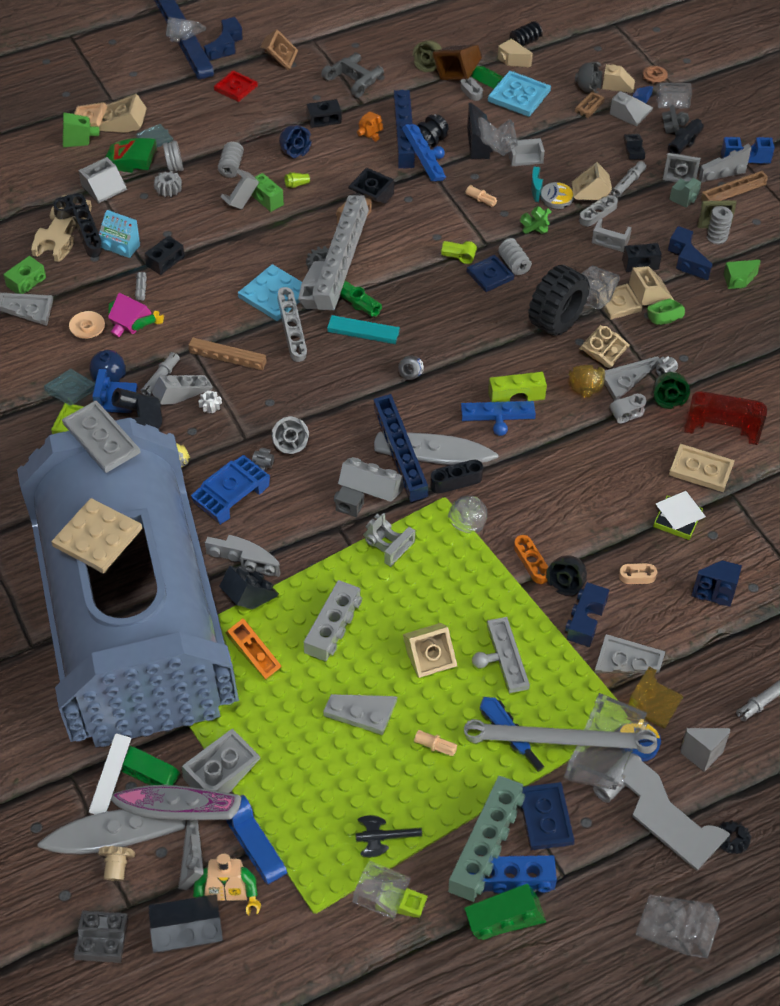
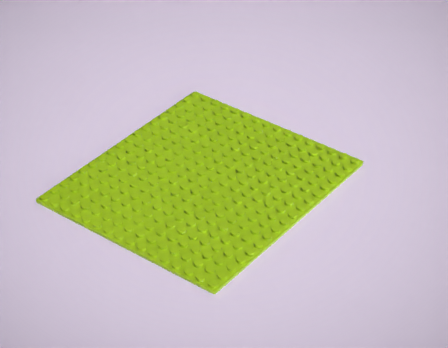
M444 497L391 524V530L396 533H403L408 527L415 530V542L391 567L384 563L385 553L377 547L368 544L364 538L274 585L273 588L279 593L274 599L254 609L235 605L218 614L224 643L228 646L239 701L229 705H219L220 717L211 721L196 722L190 725L189 728L203 749L233 729L260 756L259 761L231 791L235 795L246 796L252 807L253 817L282 860L288 877L314 914L319 913L479 816L498 776L523 784V787H526L593 747L529 742L531 751L544 765V769L537 772L524 755L510 747L509 741L483 739L479 743L469 742L464 733V726L468 721L477 719L483 722V724H491V721L485 719L481 714L480 705L483 697H494L500 700L505 706L504 710L509 712L514 718V724L519 726L618 732L626 724L633 721L628 711L450 501ZM386 537L382 539L387 543H392V541ZM340 580L359 587L362 602L359 608H355L351 623H347L345 626L343 638L338 639L335 653L330 655L326 662L305 654L304 640L334 586ZM507 617L530 684L528 690L509 693L499 661L489 662L484 668H477L473 665L472 657L475 653L483 652L486 655L496 653L487 627L488 620ZM243 618L282 666L266 680L225 634L227 630ZM442 623L449 629L457 666L418 678L407 654L403 634ZM331 694L397 696L396 705L383 735L326 717L323 713ZM477 729L468 730V734L471 736H477L481 733ZM422 730L434 736L439 735L440 738L455 743L457 750L454 756L437 750L431 751V748L415 743L414 739L417 731ZM366 807L370 808V812H367V810H365ZM367 815H375L385 819L386 824L379 828V830L383 829V831L422 828V836L380 841L382 844L388 845L389 849L377 857L361 856V852L367 847L368 842L361 841L357 842L356 845L345 844L346 841H356L355 833L364 831L365 827L358 822V818Z

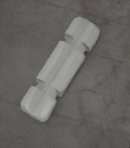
M145 272L137 273L135 292L137 301L145 299L147 278Z

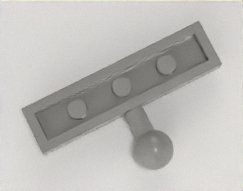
M507 617L488 620L487 627L496 653L487 655L483 652L475 653L472 657L473 665L477 668H484L489 662L499 661L509 693L528 690L530 684Z

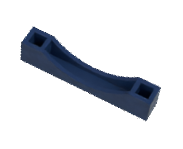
M394 90L398 168H414L415 151L402 130L406 124H412L410 90Z

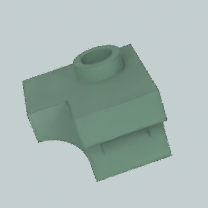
M680 178L671 189L670 200L687 208L690 203L695 202L699 195L701 182L695 178H692L690 181Z

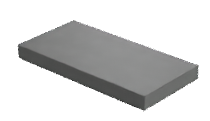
M97 400L62 419L63 425L105 473L141 453L140 448Z

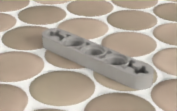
M282 287L278 290L277 301L291 359L301 362L306 358L307 348L294 293L290 288ZM290 307L293 311L289 313L284 308ZM293 321L296 323V326L291 327L287 323ZM298 336L300 340L293 341L290 337ZM297 347H299V353L301 354H298V352H296Z

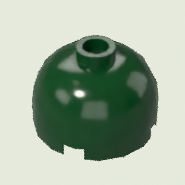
M665 372L655 380L653 395L657 404L667 409H674L673 406L685 404L690 396V388L683 375L677 372Z

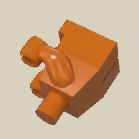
M372 112L365 114L358 123L360 129L357 131V134L372 138L374 142L379 140L377 132L384 129L381 123V116Z

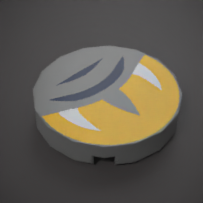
M549 183L541 190V200L550 208L562 209L564 206L571 205L573 190L563 183Z

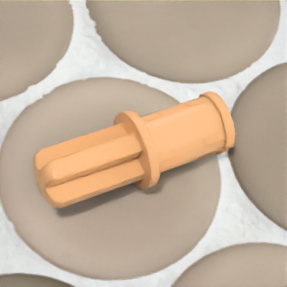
M472 185L466 190V195L477 199L479 203L483 202L491 207H494L497 203L496 198L487 194L485 190H479Z
M418 730L416 733L415 743L431 748V751L437 750L454 756L457 750L455 743L444 740L439 735L434 736L422 730Z

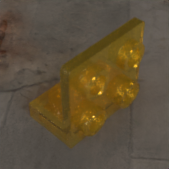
M649 666L631 695L627 710L662 728H666L683 696L657 683L655 678L656 669Z

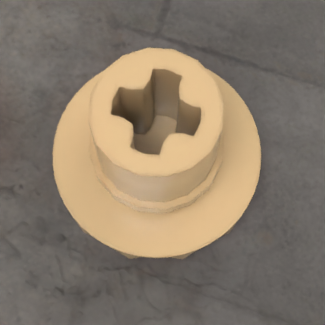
M119 846L99 848L98 855L106 857L104 861V880L124 881L126 859H131L135 856V852L131 848Z

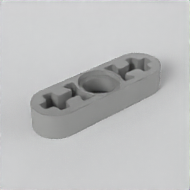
M608 195L595 202L580 213V224L591 226L599 218H604L616 210L618 199L613 195ZM595 209H600L602 212H596Z

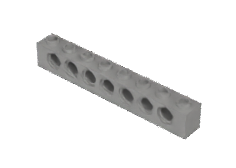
M351 195L347 197L313 293L318 310H335L369 212L364 195Z

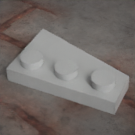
M606 634L595 673H659L665 651Z

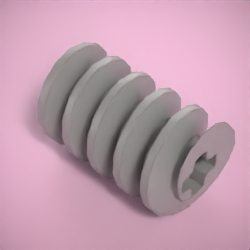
M228 142L224 145L218 164V171L222 176L234 178L237 175L236 171L239 169L244 152L242 145L237 142Z
M717 206L712 209L707 239L714 244H722L728 239L733 213L729 208Z
M508 238L501 243L498 249L499 255L511 269L512 273L522 275L529 271L532 263L516 240Z

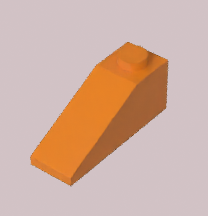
M244 618L226 631L225 634L265 680L282 667Z

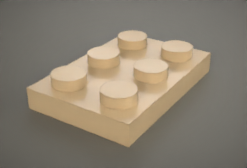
M680 444L669 476L724 492L735 460Z

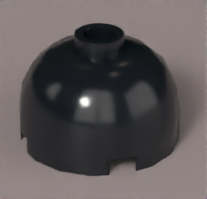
M571 555L560 556L547 568L546 578L550 586L553 585L558 589L556 590L557 593L573 596L586 583L587 570L580 559Z

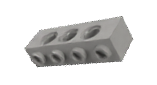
M340 580L337 581L304 640L305 654L327 662L329 656L335 653L338 639L343 638L345 626L347 623H351L355 608H359L362 602L359 587Z

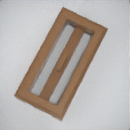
M591 92L575 108V113L580 112V115L583 116L585 114V117L589 118L604 103L605 97Z

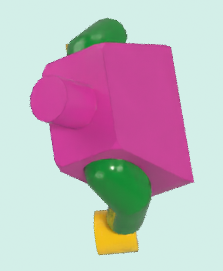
M121 293L108 306V319L115 325L111 330V334L120 338L124 330L134 334L136 331L152 323L162 324L164 320V315L159 316V311L156 310L152 314L146 305Z

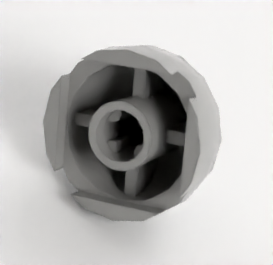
M296 417L282 418L272 428V442L277 450L283 453L294 454L300 452L307 445L306 443L309 438L308 427L302 420Z

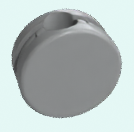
M177 141L163 143L169 172L183 171V162Z

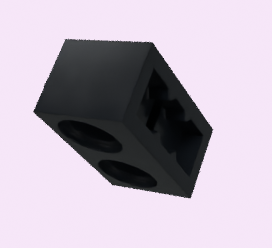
M167 236L144 253L146 266L159 275H162L185 257L183 244L170 236Z

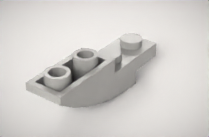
M228 535L226 541L207 537L205 542L206 554L213 557L226 558L231 561H240L241 567L246 568L249 572L258 571L267 576H280V563L260 546L232 535Z

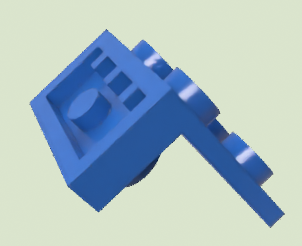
M99 369L92 396L93 402L97 400L106 412L132 413V410L113 406L111 399L116 388L136 392L137 383L111 382L110 377H107L106 369Z

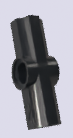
M696 118L685 128L681 127L676 137L668 145L667 150L672 154L679 155L687 146L691 147L696 136L704 128L701 120Z

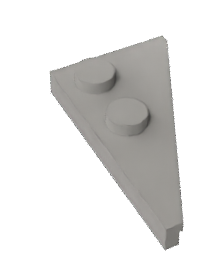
M659 357L602 371L600 377L614 401L620 399L658 365L657 360H659Z
M187 820L179 880V889L188 890L203 875L198 820Z

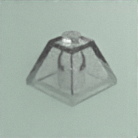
M168 17L166 36L173 42L185 41L205 31L206 27L199 22Z
M369 861L354 891L352 902L395 919L411 877Z

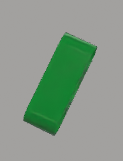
M132 746L128 747L120 770L148 785H174L180 776L179 770L174 766Z

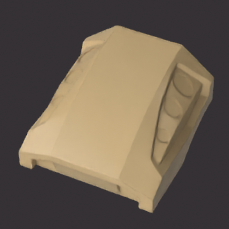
M600 325L579 349L602 363L605 367L611 368L630 345L617 333L612 332L610 328Z

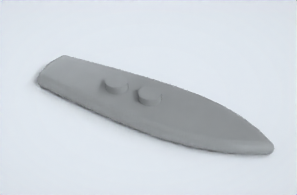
M378 432L374 441L375 452L392 456L383 432ZM407 433L416 457L421 462L453 465L474 459L484 463L499 457L491 449L467 439L438 434Z
M123 809L108 811L70 822L50 833L37 846L51 852L63 854L98 853L99 848L104 846L126 847L183 830L186 820L149 818L135 815Z

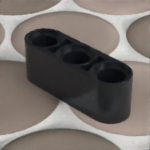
M474 459L435 469L430 475V489L432 492L440 494L478 484L482 481L483 464L481 461Z

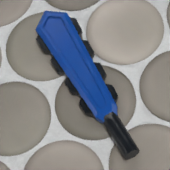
M483 697L480 705L481 714L485 719L490 720L491 724L519 726L514 724V718L509 712L504 710L505 706L500 700L494 697ZM509 741L510 747L524 755L537 772L544 769V765L531 751L529 742Z

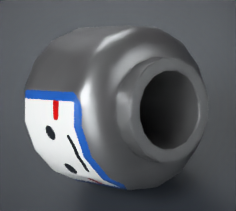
M413 355L403 358L398 366L399 374L407 380L419 377L424 368L421 359Z

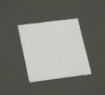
M686 491L655 503L675 530L706 517Z

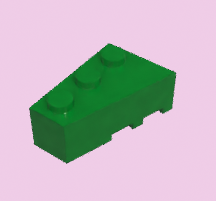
M528 883L465 907L472 933L478 940H485L495 935L546 923L540 901Z

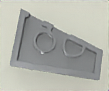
M747 144L743 146L744 149L738 152L734 150L723 159L717 158L702 165L699 180L705 182L746 173L751 146Z
M0 293V311L47 326L53 304V296Z
M331 694L323 713L326 717L383 735L396 705L397 696Z

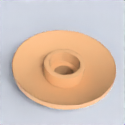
M92 311L76 314L69 323L71 333L76 337L84 339L99 335L105 327L104 318Z

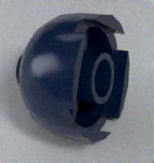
M290 125L284 128L279 137L282 151L293 158H297L299 155L304 156L311 147V133L307 128L300 125Z
M99 351L90 360L89 371L93 381L97 379L99 369H106L107 377H110L111 382H120L119 379L122 376L124 378L126 375L124 360L116 351Z

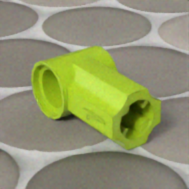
M444 241L441 255L459 258L460 262L471 264L477 246L470 241L463 244Z

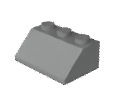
M354 457L348 458L342 464L338 482L340 485L390 502L404 489L402 475L397 474L394 470H385L379 468L376 464H367Z

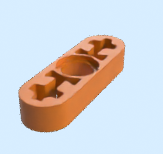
M526 535L517 536L514 542V550L529 575L538 584L547 583L546 572L548 565L533 541ZM533 556L537 561L529 562L527 557Z

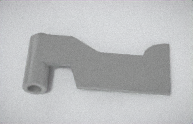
M627 753L593 787L595 794L606 803H609L625 786L630 788L640 797L632 817L696 871L730 836L727 831L716 826L699 827L675 807L668 799L660 776L642 762L637 754Z

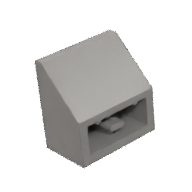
M107 157L79 170L81 186L98 203L127 190L117 167Z

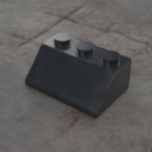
M468 103L467 133L470 159H490V152H493V143H490L492 142V132H489L491 129L490 121H487V115L473 103Z
M217 894L148 905L153 953L223 941Z

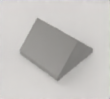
M687 728L680 748L681 754L705 772L723 753L730 734V728Z

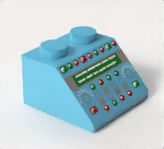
M107 210L99 232L102 248L130 258L140 246L137 220Z

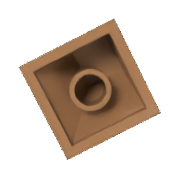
M277 29L265 37L261 48L287 70L291 68L298 49Z

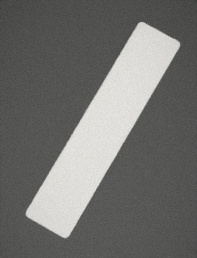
M115 734L89 813L99 814L107 812L131 741L130 737Z

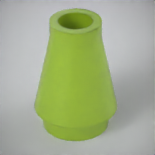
M293 172L285 174V185L291 189L310 183L309 174Z

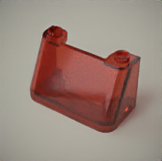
M698 391L691 398L684 432L693 434L697 427L704 429L705 422L741 428L740 435L744 436L745 434L749 438V444L758 445L766 420L767 407L760 401Z

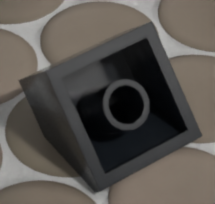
M366 167L348 186V189L386 204L394 195V179Z

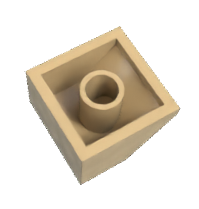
M596 162L572 181L573 197L581 200H600L602 197L608 196L612 190L610 175Z
M438 623L403 634L407 654L418 678L457 666L449 629L444 624Z

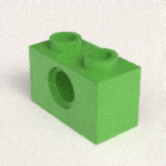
M261 173L255 178L259 183L251 196L270 212L283 206V190L265 174Z
M28 256L3 274L6 287L16 294L26 293L46 278L44 265L31 256Z

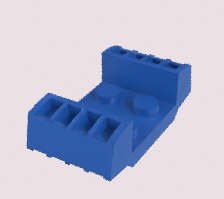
M242 455L235 461H230L206 479L201 487L191 495L194 504L219 524H222L230 518L229 508L248 493L254 490L260 495L268 488L270 475L245 455Z

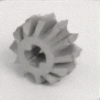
M164 171L163 174L159 173L155 177L154 189L159 196L163 195L164 198L166 196L172 197V195L177 196L178 192H181L182 180L177 173Z

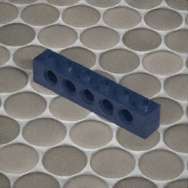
M388 394L373 399L375 414L397 470L403 477V484L410 502L428 497V484L392 395Z

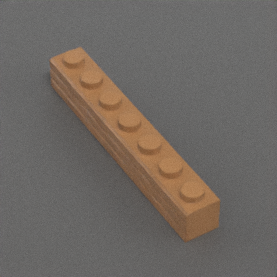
M763 171L706 190L702 192L701 200L702 202L722 201L766 185L768 176Z
M192 338L189 343V353L259 370H263L267 363L266 355L197 338Z

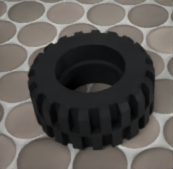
M558 265L550 269L547 275H544L540 284L537 285V289L532 295L533 298L528 309L529 319L533 325L553 336L562 335L567 332L568 328H571L574 322L577 321L587 302V296H589L590 284L587 277L567 265Z

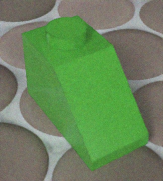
M760 260L726 262L723 275L728 289L745 288L757 275Z

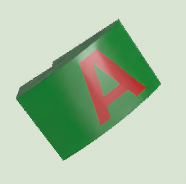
M133 138L116 142L110 146L106 157L117 167L118 171L133 173L135 169L148 170L157 150L156 139Z

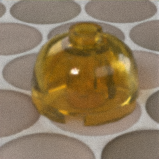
M593 365L573 367V371L569 370L570 386L583 397H592L605 384V370L599 366L598 370L593 369Z

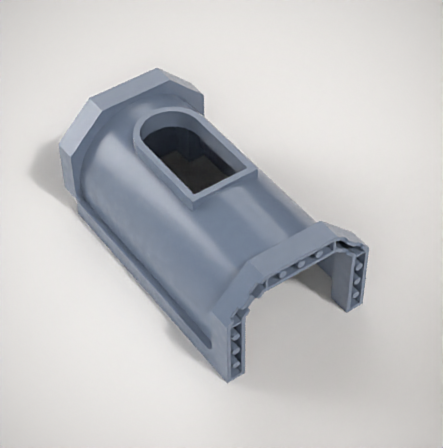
M132 418L120 419L115 422L140 448L141 453L107 473L104 472L70 431L49 435L45 439V444L40 449L37 448L29 456V461L24 466L21 465L17 469L20 488L33 527L60 683L55 687L59 711L70 742L83 741L86 738L92 737L95 747L110 745L115 734L132 739L140 736H149L160 731H170L180 726H190L196 722L211 721L220 717L219 705H229L239 701L228 646L224 643L185 488L174 434L161 433L157 428L147 424L145 426L140 425ZM90 498L141 523L142 528L144 527L157 582V594L153 603L138 615L128 618H114L99 611L94 603L87 564L52 546L51 541Z

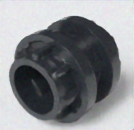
M438 114L428 115L425 118V122H420L417 125L429 147L437 146L439 140H444L447 137V131L449 130L446 120Z

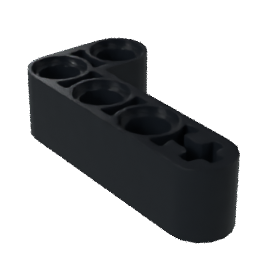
M75 193L55 199L53 203L55 217L58 219L73 217L88 256L93 258L100 256L102 252L101 239L85 197L82 194Z

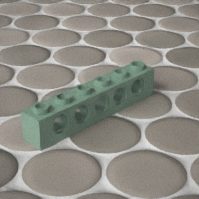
M498 776L449 879V893L473 902L477 894H482L485 886L484 878L485 876H490L494 865L492 861L494 858H498L502 846L500 843L502 840L506 841L510 830L508 826L510 823L513 824L516 819L517 806L521 807L525 798V794L522 793L523 784Z

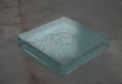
M72 369L44 385L46 392L70 406L94 391L95 382Z

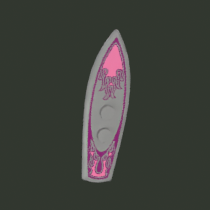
M148 785L112 794L111 801L127 812L149 818L232 819L237 813L241 804V796L194 787Z

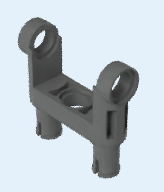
M355 52L350 57L343 58L332 66L326 65L322 70L321 76L326 80H333L341 73L356 81L351 89V94L359 98L363 95L365 89L375 82L376 78L384 74V70L378 65L373 70L368 71L356 64L361 61V56Z

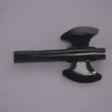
M367 815L358 818V822L367 831L355 833L356 842H368L367 847L361 852V856L377 857L389 849L388 845H384L380 841L422 836V828L383 831V829L379 830V828L386 824V820L379 816Z

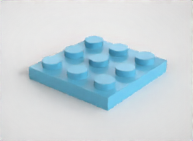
M509 71L490 93L488 101L530 117L551 91V86Z
M272 264L238 292V297L278 321L281 319L277 301L278 290L282 287L290 288L294 293L297 305L300 302L298 298L302 282ZM290 307L284 308L286 312H289L292 309Z

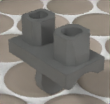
M674 105L670 106V111L662 113L666 134L672 132L677 134L680 129L679 125L684 126L689 121L687 113L679 112L676 114Z

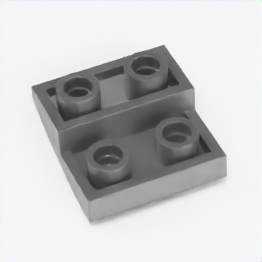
M82 911L78 926L79 936L74 952L75 960L121 963L128 914Z

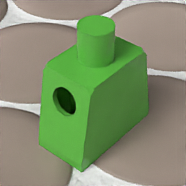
M63 113V147L89 145L90 136L99 137V127L90 126L89 117Z

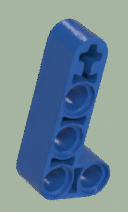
M241 795V804L237 813L232 819H227L226 821L265 884L269 885L286 875L287 870L253 817V810L245 795Z

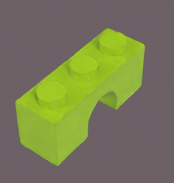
M543 372L489 378L488 393L491 402H510V398L517 393H524L527 401L545 400L547 384Z

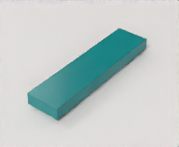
M332 315L327 332L396 344L400 327Z

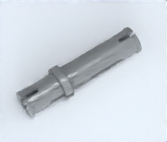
M639 161L633 168H630L627 171V175L612 189V194L615 197H620L633 181L638 180L640 174L646 169V164Z
M171 352L166 360L159 364L158 370L140 390L142 394L148 393L147 395L151 396L158 377L171 374L172 368L180 360L177 354L173 357L174 352Z
M780 679L757 697L750 698L746 705L736 711L738 717L745 713L740 718L741 721H746L753 714L760 713L764 706L780 695Z

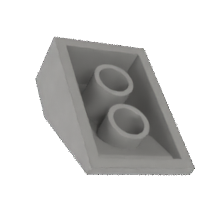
M231 729L182 766L183 779L190 787L230 793L259 761L260 756Z

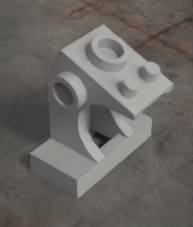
M377 513L374 516L377 520L372 519L365 526L368 530L364 533V537L368 544L377 547L385 553L384 563L391 567L415 542V530L408 527L403 533H396L391 530V524L385 520V513L381 516ZM386 537L389 540H391L392 543H387L382 539Z

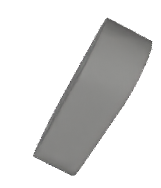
M470 77L469 79H461V90L471 100H481L483 89Z

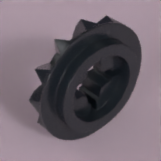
M733 820L729 822L723 821L719 828L727 831L729 834L736 831L737 838L730 842L729 836L720 848L732 854H739L747 850L751 841L748 828H745L741 822L737 823L733 822Z

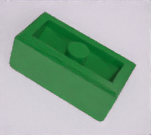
M476 66L472 73V78L493 89L504 78L484 66Z

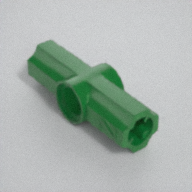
M344 281L340 296L352 303L354 309L362 310L375 317L380 314L382 309L381 303L367 295L362 287H355Z

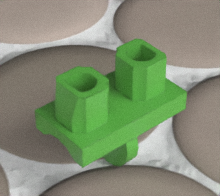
M537 206L531 212L533 217L527 212L523 214L520 222L524 225L523 232L527 234L535 230L542 234L546 233L550 224L547 217L551 214V210L549 208L543 210Z

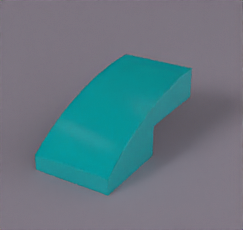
M534 166L531 192L535 202H539L543 179H539L540 167Z

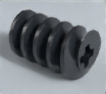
M532 21L511 31L509 40L513 39L524 47L542 37V28L539 23Z

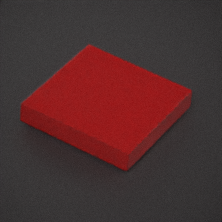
M232 70L214 86V91L240 102L258 84L257 81Z

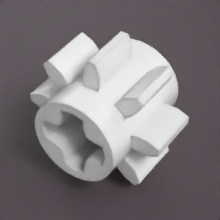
M206 391L200 395L199 407H203V412L214 413L220 410L222 400L221 397H217V392Z

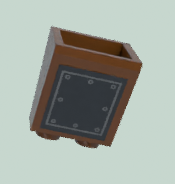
M478 44L451 45L432 53L441 80L469 79L482 58Z

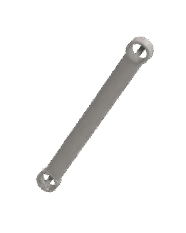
M477 719L468 721L464 726L465 737L472 743H479L484 739L638 749V751L645 754L651 753L657 748L656 734L648 729L641 730L638 733L493 725L483 724V722ZM477 729L481 733L477 736H471L468 734V730ZM648 739L654 743L645 747L640 745L638 741Z

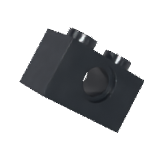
M337 99L306 104L307 118L311 128L342 123V111Z
M658 243L625 246L622 258L625 271L632 272L633 268L647 266L652 270H659L662 253Z

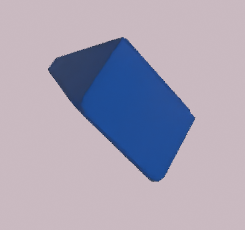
M653 86L637 88L632 97L647 103L652 95Z

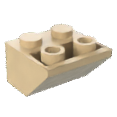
M649 266L632 269L629 286L641 305H651L669 298L674 300L661 278Z

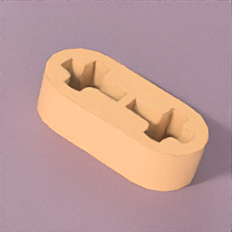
M648 563L625 564L620 568L619 579L625 584H649L655 581L657 569L654 565Z

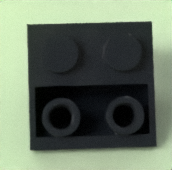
M229 566L219 585L236 605L249 609H254L274 599L279 594L273 588L274 585L264 579L262 573L258 571L252 573L241 566H238V568Z

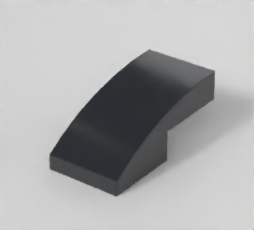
M624 134V143L629 160L645 159L646 153L642 147L643 140L640 134Z

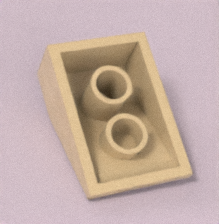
M137 94L108 104L99 126V131L128 133L139 130L145 116L146 106Z

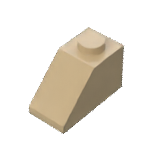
M510 39L498 46L497 59L507 66L530 67L532 65L533 53L513 39Z
M606 64L602 89L633 93L635 80L622 66Z

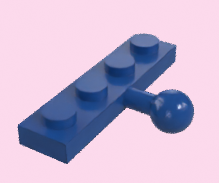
M406 124L402 130L432 181H443L446 176L436 159L444 157V149L440 146L430 149L419 127L413 124Z
M534 401L461 403L462 421L496 420L493 431L497 436H503L508 431V427L503 420L535 419L536 415Z

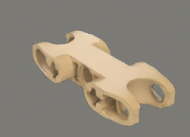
M86 200L89 210L91 212V200ZM52 207L50 212L52 223L48 229L39 228L35 234L31 251L33 256L38 257L44 251L53 250L54 261L59 262L69 254L73 247L74 237L71 234L76 224L73 217L66 219L56 218L54 207Z

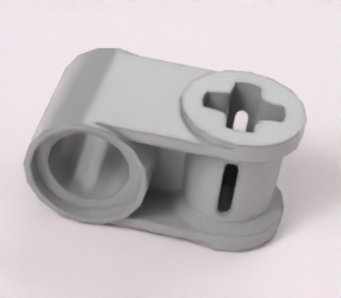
M634 394L623 399H617L611 403L609 408L617 422L622 424L644 415L646 397L642 394Z

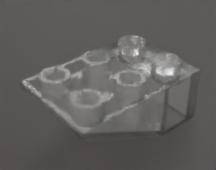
M649 895L636 935L685 955L708 959L720 917L711 903Z

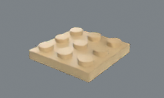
M90 498L51 542L52 546L104 573L142 530V525Z

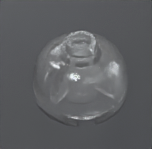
M467 495L461 496L454 501L448 513V518L452 519V525L466 533H471L472 530L480 532L484 528L488 516L486 505L477 497Z

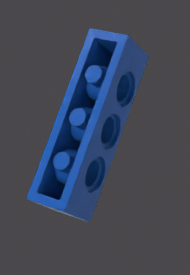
M554 855L499 856L494 858L492 861L494 865L490 874L493 877L489 879L484 878L485 886L483 892L503 893L527 883L533 890H538L539 892L555 890L557 878ZM511 873L515 877L508 878L507 876H505V874ZM528 873H534L537 877L532 878L528 876Z

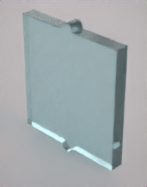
M161 124L136 134L137 138L156 139L157 147L162 146L163 143L173 141L168 130H165Z

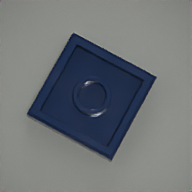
M496 255L467 267V273L485 292L514 280V274Z

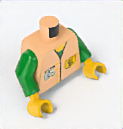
M220 854L217 859L209 860L208 867L203 868V875L194 882L193 897L195 898L217 894L218 901L247 900V897H249L246 913L250 915V906H255L257 914L259 913L261 904L256 899V896H258L256 878L251 871L243 867L240 859H230L228 854Z

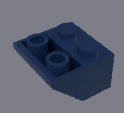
M721 560L699 570L692 597L711 601L719 605L731 606L742 565Z

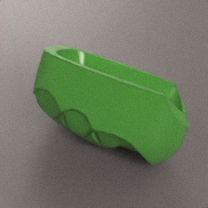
M671 298L648 306V318L656 325L669 324L684 317L685 307Z

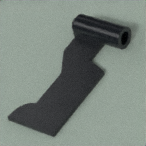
M121 388L114 390L111 399L113 406L137 411L138 418H132L136 420V423L143 426L147 424L159 430L162 424L161 404L157 397Z

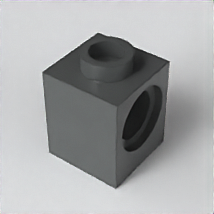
M342 486L340 491H337L334 496L336 511L357 518L364 505V493Z

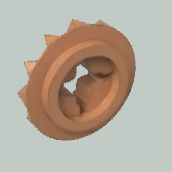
M650 66L643 71V79L647 80L648 83H664L668 76L667 71L659 66Z

